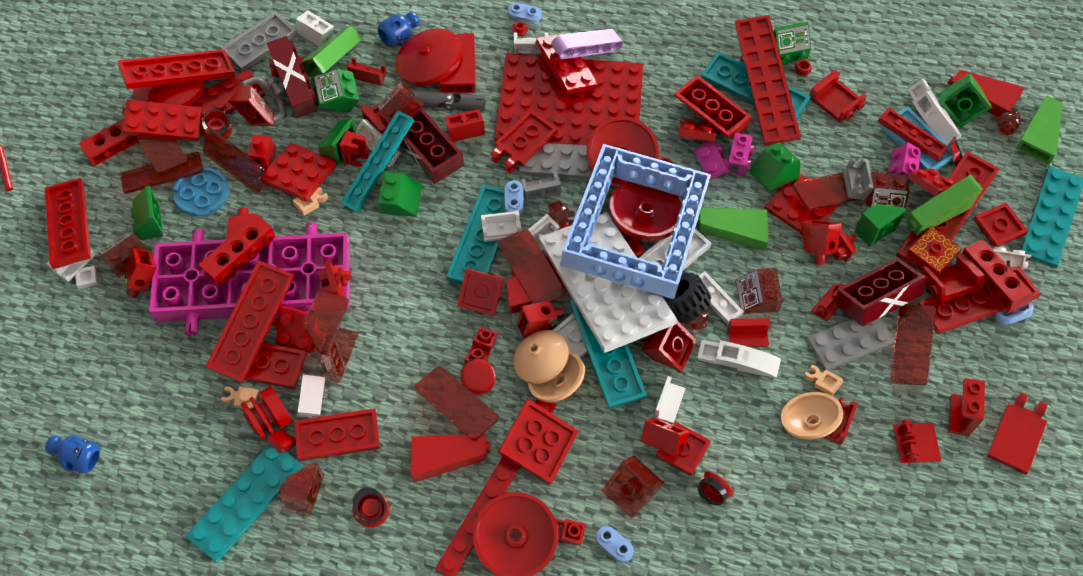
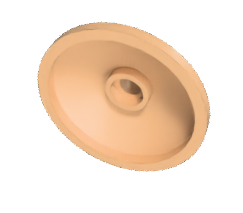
M541 330L529 335L519 344L513 358L515 372L523 381L531 384L545 383L555 378L564 369L568 361V343L560 333L553 330Z
M569 351V358L564 369L555 378L540 384L528 383L529 390L536 399L543 402H556L567 398L577 390L583 381L585 374L583 361L576 353Z
M821 392L805 393L791 399L784 406L781 413L784 429L794 437L808 440L819 439L831 434L839 427L843 419V409L840 402L835 397Z

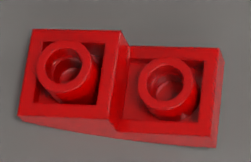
M480 327L472 340V346L464 359V364L474 358L487 361L498 333Z
M555 518L558 528V542L581 545L586 524L569 519L563 521Z

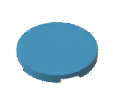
M208 167L191 172L190 170L179 177L173 187V198L176 206L183 213L190 216H206L216 212L225 204L229 195V186L224 175Z

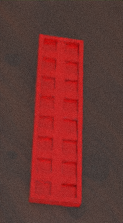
M765 15L736 20L734 25L764 145L768 146L779 142L785 143L800 140L801 134L770 16Z

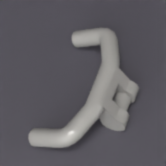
M252 77L241 82V86L258 84L267 89L278 106L279 112L274 114V122L285 116L286 110L282 99L285 89L278 84V80L275 77H271L268 81L260 77Z

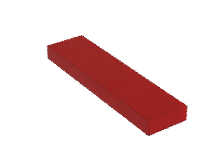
M888 108L877 121L937 162L948 151L947 145L891 108Z

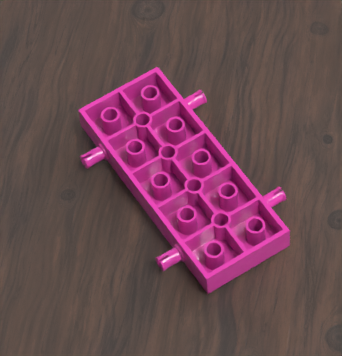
M310 222L305 225L306 235L275 237L270 244L259 251L257 256L251 258L241 270L235 272L229 281L223 283L220 287L216 286L202 273L198 264L226 240L204 241L205 231L198 229V233H196V229H193L191 242L156 243L154 253L156 270L152 278L149 312L155 322L186 321L185 334L192 336L193 332V336L198 334V320L230 318L258 260L294 274L295 278L282 305L314 314L350 311V280L347 281V286H343L345 298L339 299L335 296L328 299L323 295L322 287L329 285V281L323 283L318 275V271L326 268L325 262L329 260L333 266L344 267V270L350 271V241L348 234H317L318 225L312 222V227H310Z

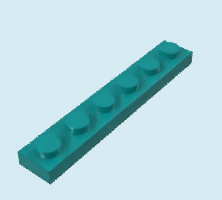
M397 110L341 201L343 206L356 213L359 212L415 121L412 117Z

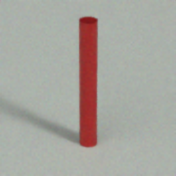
M0 145V169L5 190L8 192L13 190V185L4 149Z

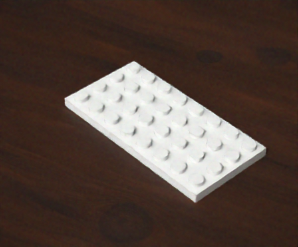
M607 212L600 214L589 244H596L598 247L611 251L616 250L618 253L631 257L635 256L618 228L612 222ZM572 225L539 237V243L605 353L677 324V318L661 295L560 266L562 251Z

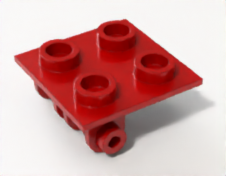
M906 419L902 420V424H893L900 463L942 461L933 422L910 423V420Z

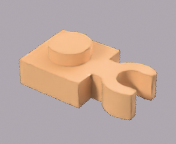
M319 187L307 202L295 198L293 199V205L304 216L319 208V202L327 201L328 194L320 195L323 192L322 188Z
M811 365L810 368L815 374L805 373L807 381L815 382V388L831 396L835 394L843 383L841 377L828 370L822 373L815 365Z
M239 386L237 392L231 387H225V392H229L231 395L229 397H221V400L224 403L234 401L233 405L238 408H242L240 404L245 401L250 409L253 405L249 398L253 397L257 401L260 391Z

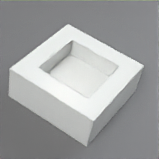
M95 266L82 268L75 275L78 289L98 284Z

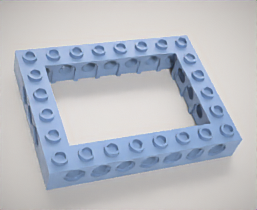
M603 144L563 248L560 266L674 299L711 174ZM613 177L684 197L663 268L654 261L648 262L636 258L637 256L631 257L618 253L616 250L611 251L598 247L596 244H589Z

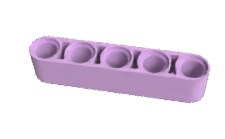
M613 29L559 35L552 40L551 46L561 59L612 53L615 49H620L623 46V41Z

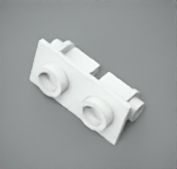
M994 247L993 251L1005 261V264L1006 261H1009V268L1018 265L1022 270L1028 268V262L1025 260L1031 257V255L1025 254V251L1013 250V252H1008L1006 248Z

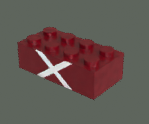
M284 36L268 42V49L296 118L316 112L315 105L318 104L316 96L310 86L309 79L303 69L293 41L289 42L288 37Z
M421 106L407 114L415 121L400 145L434 184L464 166L463 153Z
M896 258L838 288L837 307L864 327L924 295L925 277L901 259Z

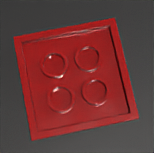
M290 142L259 179L260 183L307 202L335 169L337 163L331 158Z
M800 173V178L783 185L766 204L764 209L802 234L801 222L809 220L826 221L841 204L842 200Z
M527 399L497 453L547 484H552L578 430Z

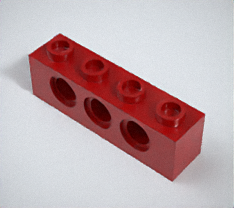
M124 119L79 142V145L93 167L147 137L124 135L122 131Z
M255 214L198 264L202 273L218 287L228 282L235 272L241 270L251 258L258 255L263 247L273 241L276 236L272 226Z
M982 239L964 247L962 254L964 253L985 275L984 287L1007 313L1028 305L1032 295L1029 287L1018 278L1017 274L1005 264V261L993 251L990 245Z

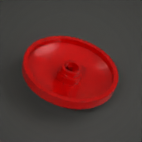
M434 28L422 31L411 37L400 48L395 60L396 71L400 78L409 85L422 87L435 84L449 76L458 66L462 57V45L457 36L447 29Z
M205 80L136 88L133 90V94L137 101L191 106L202 95L205 88Z
M614 117L601 123L591 134L586 149L587 163L591 172L594 170L603 144L659 160V145L654 133L644 123L630 117ZM613 177L610 187L617 189L620 185L629 181Z
M629 181L620 185L613 192L609 203V215L615 226L626 235L643 241H658L673 235L682 203L675 194Z
M521 492L505 493L489 501L479 512L473 528V544L478 558L492 573L498 576H533L543 570L553 558L558 544V528L551 510L538 498Z

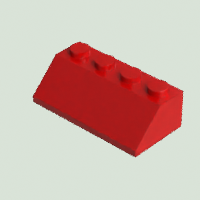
M698 75L674 93L677 99L727 138L734 139L735 133L742 134L748 128L751 115Z

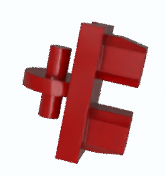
M842 229L838 251L832 255L836 261L843 259L846 263L857 252L853 244L856 241V237L854 235L848 236Z
M329 260L325 262L326 268L318 271L319 278L323 283L329 281V285L322 287V293L328 299L335 296L343 299L346 297L343 286L348 285L347 281L352 278L351 272L344 270V267L333 266Z

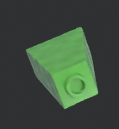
M352 26L343 28L305 57L301 62L306 74L312 77L326 72L361 41L357 30Z
M1046 95L1016 149L1049 165L1057 154L1063 103Z
M972 175L965 177L913 210L906 220L909 229L918 236L926 232L931 226L935 227L967 211L972 207L983 188Z
M701 207L696 223L698 225V232L766 251L769 243L767 210Z

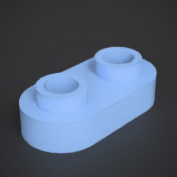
M513 3L508 8V14L512 19L528 23H537L541 19V10L537 7Z
M509 181L505 185L506 212L519 211V214H521L523 211V185L519 181Z
M1028 302V305L1011 313H1007L1006 310L995 314V319L1001 324L1008 325L1029 318L1033 314V304Z
M604 526L597 531L596 541L598 545L616 561L625 563L632 558L634 552L632 544L615 529ZM609 534L611 538L605 539L603 535ZM624 547L627 552L621 553L619 549Z

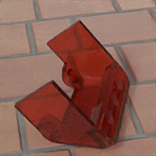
M318 291L309 314L304 317L302 325L305 327L306 335L316 359L330 380L339 383L343 377L359 332L339 327L349 299Z

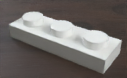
M362 119L356 129L357 134L366 137L367 147L373 151L382 134L367 119ZM395 151L387 167L394 165L401 153L400 151Z
M706 272L699 275L711 295L709 306L727 325H729L730 319H738L743 315L744 311Z

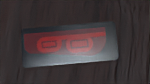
M954 136L947 146L956 167L963 156Z

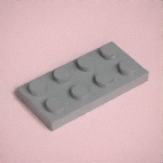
M275 11L221 47V50L225 49L228 58L243 72L270 54L267 46L268 42L287 36L290 41L298 34L297 30Z
M546 143L523 166L520 165L519 174L552 177L553 172H557L558 177L590 179L592 172L586 158L587 146Z
M881 317L864 327L854 319H850L807 337V341L822 367L828 371L895 343Z

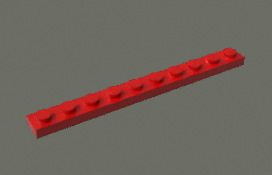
M538 399L535 401V404L553 414L557 406L553 402H543ZM502 456L435 567V571L444 576H457L474 547L473 528L479 512L489 501L506 493L521 468L520 466Z

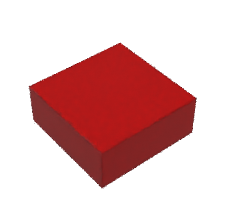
M283 429L269 435L266 441L280 453L293 448L296 444V440Z

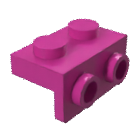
M735 133L728 163L738 166L736 175L744 177L745 171H749L751 164L748 157H752L754 146H751L753 136Z
M708 141L694 150L704 173L711 174L709 181L714 180L725 172L728 175L732 174L730 169L732 165L728 163L729 159L724 157L723 153L725 150L720 143Z
M909 142L895 148L891 153L888 180L895 182L905 176L908 177L910 171H918L921 150Z

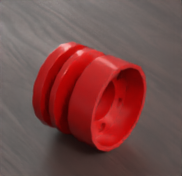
M272 386L259 392L262 402L258 403L253 397L249 398L253 405L252 408L249 409L245 401L240 404L243 416L249 426L262 440L267 438L263 432L264 428H267L270 434L274 433L272 423L275 422L282 429L293 422Z

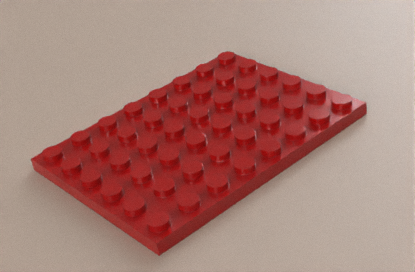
M506 53L495 141L530 109L558 128V133L547 143L587 146L593 131L608 119L630 117L640 121L643 63L583 59L598 83L596 88L565 94L543 56Z

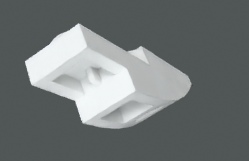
M920 79L908 89L914 99L912 102L922 118L947 145L954 136L956 140L961 137L949 114L941 107L924 79Z
M702 340L697 357L698 361L737 368V371L777 378L781 362L780 358L766 352L721 340L720 343Z

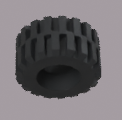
M692 272L681 275L674 299L662 296L681 324L683 322L689 323V321L700 317L711 303L709 290L699 275Z

